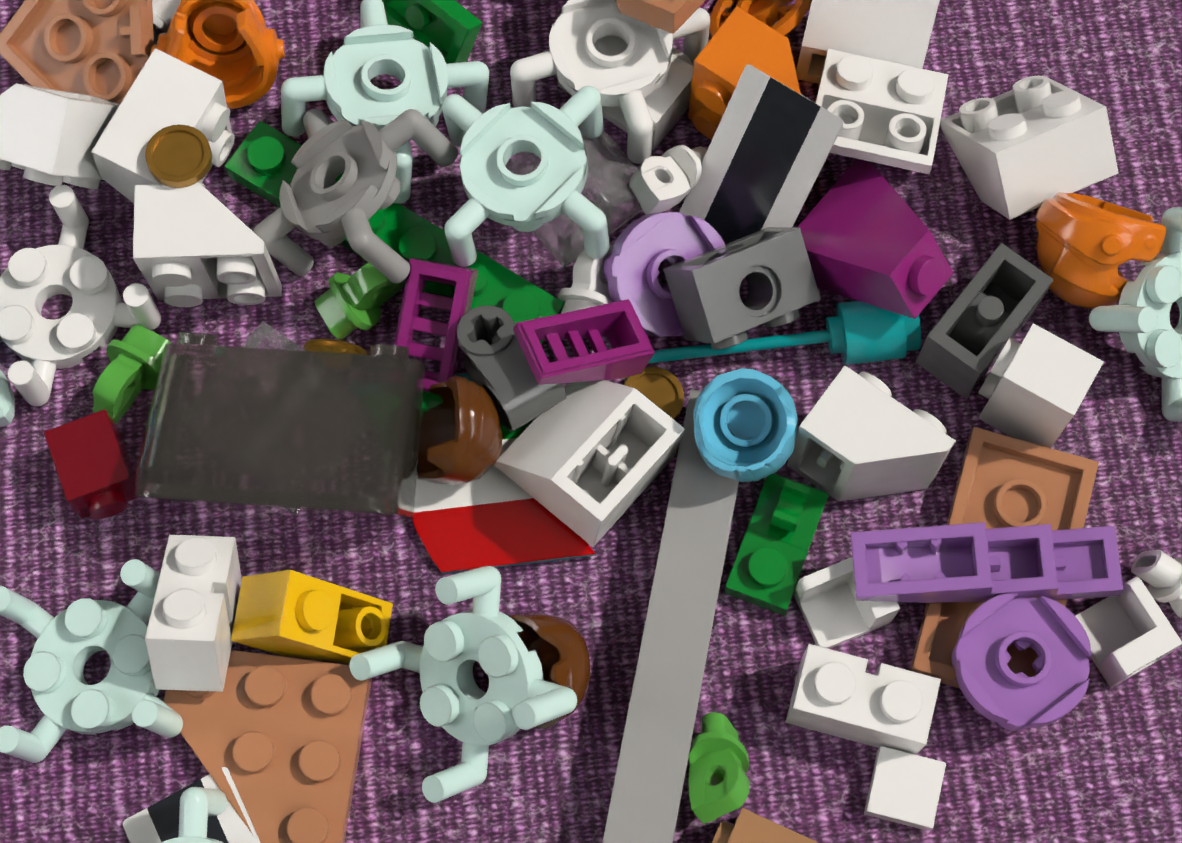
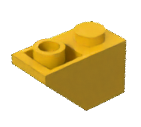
M293 570L243 576L231 641L285 657L350 664V660L354 655L387 645L393 603Z

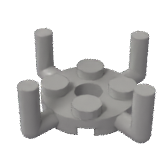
M311 109L303 116V126L309 139L299 148L291 161L298 168L291 184L289 185L284 180L282 181L279 195L281 207L257 224L253 232L264 241L269 254L297 276L307 274L313 266L314 259L286 236L295 227L307 236L319 240L329 247L336 246L347 238L355 252L391 282L400 283L408 276L410 264L373 233L368 221L377 210L389 207L400 193L401 183L395 177L397 171L396 150L412 139L439 166L446 167L456 160L458 156L457 147L425 116L414 109L404 111L380 131L367 121L361 120L362 125L352 126L346 120L334 122L323 111ZM342 172H344L343 175H342V177L340 178V180L336 183V180H335V179H336Z

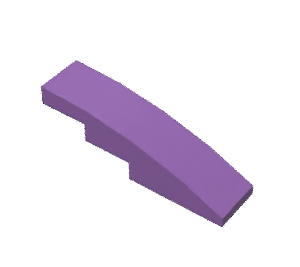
M981 522L850 533L856 601L917 603L986 602L1004 593H1019L1017 596L1029 595L1038 599L1044 596L1052 600L1120 596L1124 590L1115 526L1051 530V524L986 529V523Z

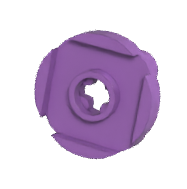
M679 212L652 213L640 217L622 231L614 243L612 252L604 260L603 275L608 282L611 300L618 302L629 299L645 333L648 335L659 337L684 336L669 286H660L658 282V267L662 261L665 263L683 262L725 245L724 241L709 223L692 215L687 216Z
M1004 593L989 599L979 606L964 623L951 655L952 665L956 672V680L967 701L981 715L997 722L1001 727L1010 731L1040 728L1056 722L1081 701L1089 684V658L1092 654L1090 640L1085 629L1070 610L1059 602L1044 596L1038 599L1029 595L1017 596L1019 593ZM1013 644L1020 651H1024L1029 647L1035 650L1038 658L1034 660L1032 666L1037 675L1028 677L1023 672L1013 673L1007 665L1011 659L1006 650L1007 647Z

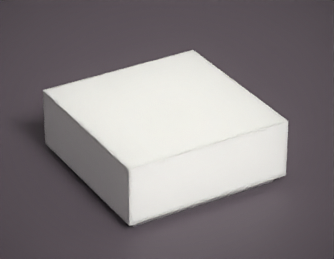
M880 746L877 750L864 814L930 831L934 826L946 763Z

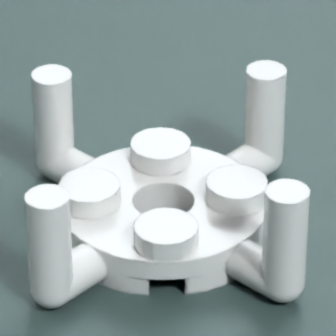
M568 0L562 7V13L557 18L555 24L552 25L549 34V51L519 59L512 64L510 76L513 106H531V101L536 102L535 81L555 75L562 86L572 95L584 86H593L600 93L602 106L621 107L628 125L627 156L632 162L641 164L651 156L653 121L644 98L661 88L666 82L671 64L673 40L684 37L683 53L692 61L696 59L708 43L710 15L705 9L698 8L672 34L620 13L615 0ZM612 35L623 39L628 47L619 55L606 56L598 52L594 44L598 39Z
M67 185L56 186L49 194L50 203L63 223L58 245H48L36 249L24 248L17 251L10 258L8 267L0 276V337L23 360L17 361L10 366L8 378L23 398L32 406H42L49 400L56 369H65L84 362L83 357L92 353L98 347L102 350L112 340L118 327L131 328L134 324H138L149 330H154L161 322V314L148 289L143 284L133 283L127 286L123 292L125 303L121 302V296L115 281L104 262L90 252L83 250L89 219L74 191ZM57 294H65L73 298L72 307L65 316L54 320L42 317V306L50 297Z

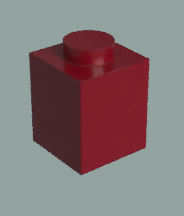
M106 409L44 432L66 500L81 519L89 516L93 519L112 517L124 511L128 507L129 501L143 496L120 430Z

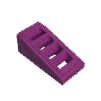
M411 258L409 261L410 272L406 277L387 384L430 392L431 385L445 382L455 376L461 352V346L457 338V326L461 318L471 309L478 270L428 259ZM426 281L456 286L454 297L424 292ZM420 306L451 311L449 323L419 317ZM414 331L446 336L444 348L413 342ZM409 355L441 361L440 373L407 367Z
M629 299L518 322L513 329L538 385L610 380L638 375L642 373L655 353ZM602 337L608 338L612 349L607 350ZM582 338L588 339L594 353H588ZM561 339L568 340L575 355L574 358L568 357ZM547 340L556 362L549 363L540 341Z

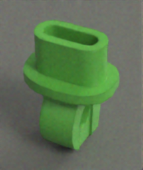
M370 263L362 266L352 276L337 272L329 278L330 288L315 300V306L330 332L336 338L343 340L357 328L369 330L377 324L381 318L380 305L405 287L406 278L400 283H393Z
M134 324L121 341L113 339L108 344L106 350L111 363L100 375L92 393L94 396L93 413L106 409L115 424L128 411L142 389L154 390L163 383L167 377L163 367L175 352L174 345L168 339L138 324Z
M717 712L705 714L701 719V734L693 739L688 757L690 764L688 781L691 809L702 824L714 821L716 818L736 809L738 810L746 801L750 781L746 775L749 768V755L744 745L739 741L738 732L724 714Z

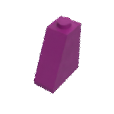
M856 159L798 226L802 233L817 288L862 301L900 315L916 319L953 274L928 227L870 161Z

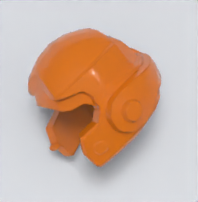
M181 0L170 22L167 33L159 34L157 44L151 47V53L156 48L223 81L227 108L229 109L253 104L265 95L275 82L279 61L285 58L284 40L277 37L275 29L266 26L265 19L254 0Z
M1058 192L1053 198L1045 199L1035 216L1037 219L1036 229L1038 231L1036 251L1037 259L1041 265L1039 269L1054 279L1049 290L1065 302L1084 308L1117 304L1126 282L1129 281L1118 270L1119 265L1131 259L1150 262L1161 251L1166 235V227L1162 224L1154 223L1153 217L1149 214L1076 193Z

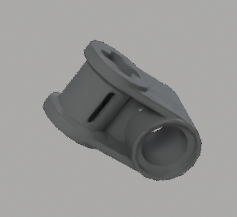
M479 306L469 310L461 318L457 326V338L464 351V367L468 377L478 386H482L493 398L497 405L500 423L506 430L513 432L565 400V388L562 383L538 385L513 331L516 324L510 315L503 309L495 306Z

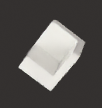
M852 557L801 578L793 593L816 645L828 649L890 624L900 609L897 602L856 601Z
M1138 576L1123 585L1124 590L1120 596L1107 597L1075 616L1082 624L1090 640L1091 658L1110 688L1166 657L1182 644L1181 639Z

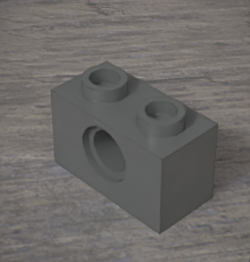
M768 227L663 269L685 340L710 343L712 349L715 350L728 348L744 342L748 339L746 330L763 323L765 327H776L790 323L801 316L799 308L821 300L800 227ZM745 277L748 282L749 291L745 302L742 303L739 288Z
M1001 243L928 334L915 363L967 399L996 362L1008 339H1014L1038 308L1054 279Z

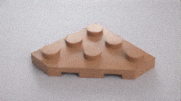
M25 0L0 33V55L31 86L91 95L121 104L150 57L151 47L154 45L152 0Z
M231 650L223 692L166 690L164 703L176 711L183 720V728L180 733L251 832L222 770V767L228 768L261 843H345L372 678L363 681L355 679L351 674L349 665Z

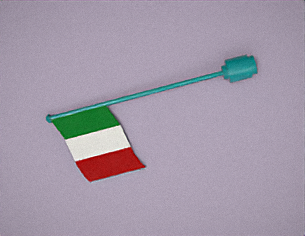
M862 301L837 303L836 316L826 317V330L747 339L735 346L717 350L712 349L711 344L654 350L655 353L648 364L826 342L828 343L830 354H841L844 365L903 359L906 357V352L917 351L921 348L919 315L916 319ZM467 373L455 374L456 376L466 378L468 381H472ZM360 379L350 385L348 391L350 399L356 404H363L364 400L393 455L414 527L429 556L442 574L465 572L483 566L499 568L596 556V553L584 539L495 467V464L480 479L459 485L433 483L418 479V441L421 419L425 410L443 402L441 396L387 383L361 386ZM535 419L513 432L506 430L500 423L503 436L501 455Z

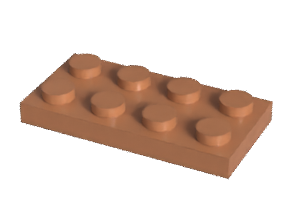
M973 427L968 437L946 525L985 522L986 529L1051 524V530L1084 528L1099 462ZM1067 599L1055 600L1066 607ZM985 602L926 603L909 671L939 678L942 684L960 688L956 680L955 669L952 665L951 655L953 648L956 646L964 623ZM1013 644L1007 647L1006 650L1011 657L1007 665L1013 673L1023 672L1028 677L1037 675L1032 666L1034 660L1038 658L1035 650L1029 647L1024 651H1020Z

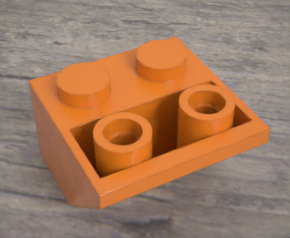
M738 6L735 7L694 60L688 118L692 120L694 126L701 134L711 140L746 65H752L801 94L789 38Z

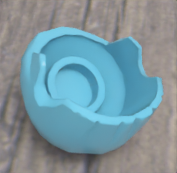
M741 368L717 375L704 387L696 399L693 411L694 438L701 457L715 473L740 482L758 481L777 472L794 451L798 429V416L794 400L783 385L774 378L754 369Z

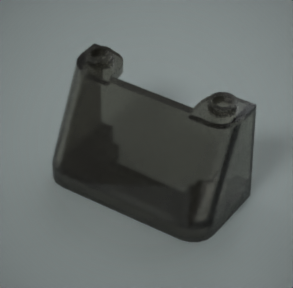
M180 332L178 343L165 344L136 469L134 496L162 501L191 503L196 501L215 504L225 503L328 510L414 518L425 364L418 360L408 359L409 348L397 345L372 344L370 345V355L218 346L217 335Z

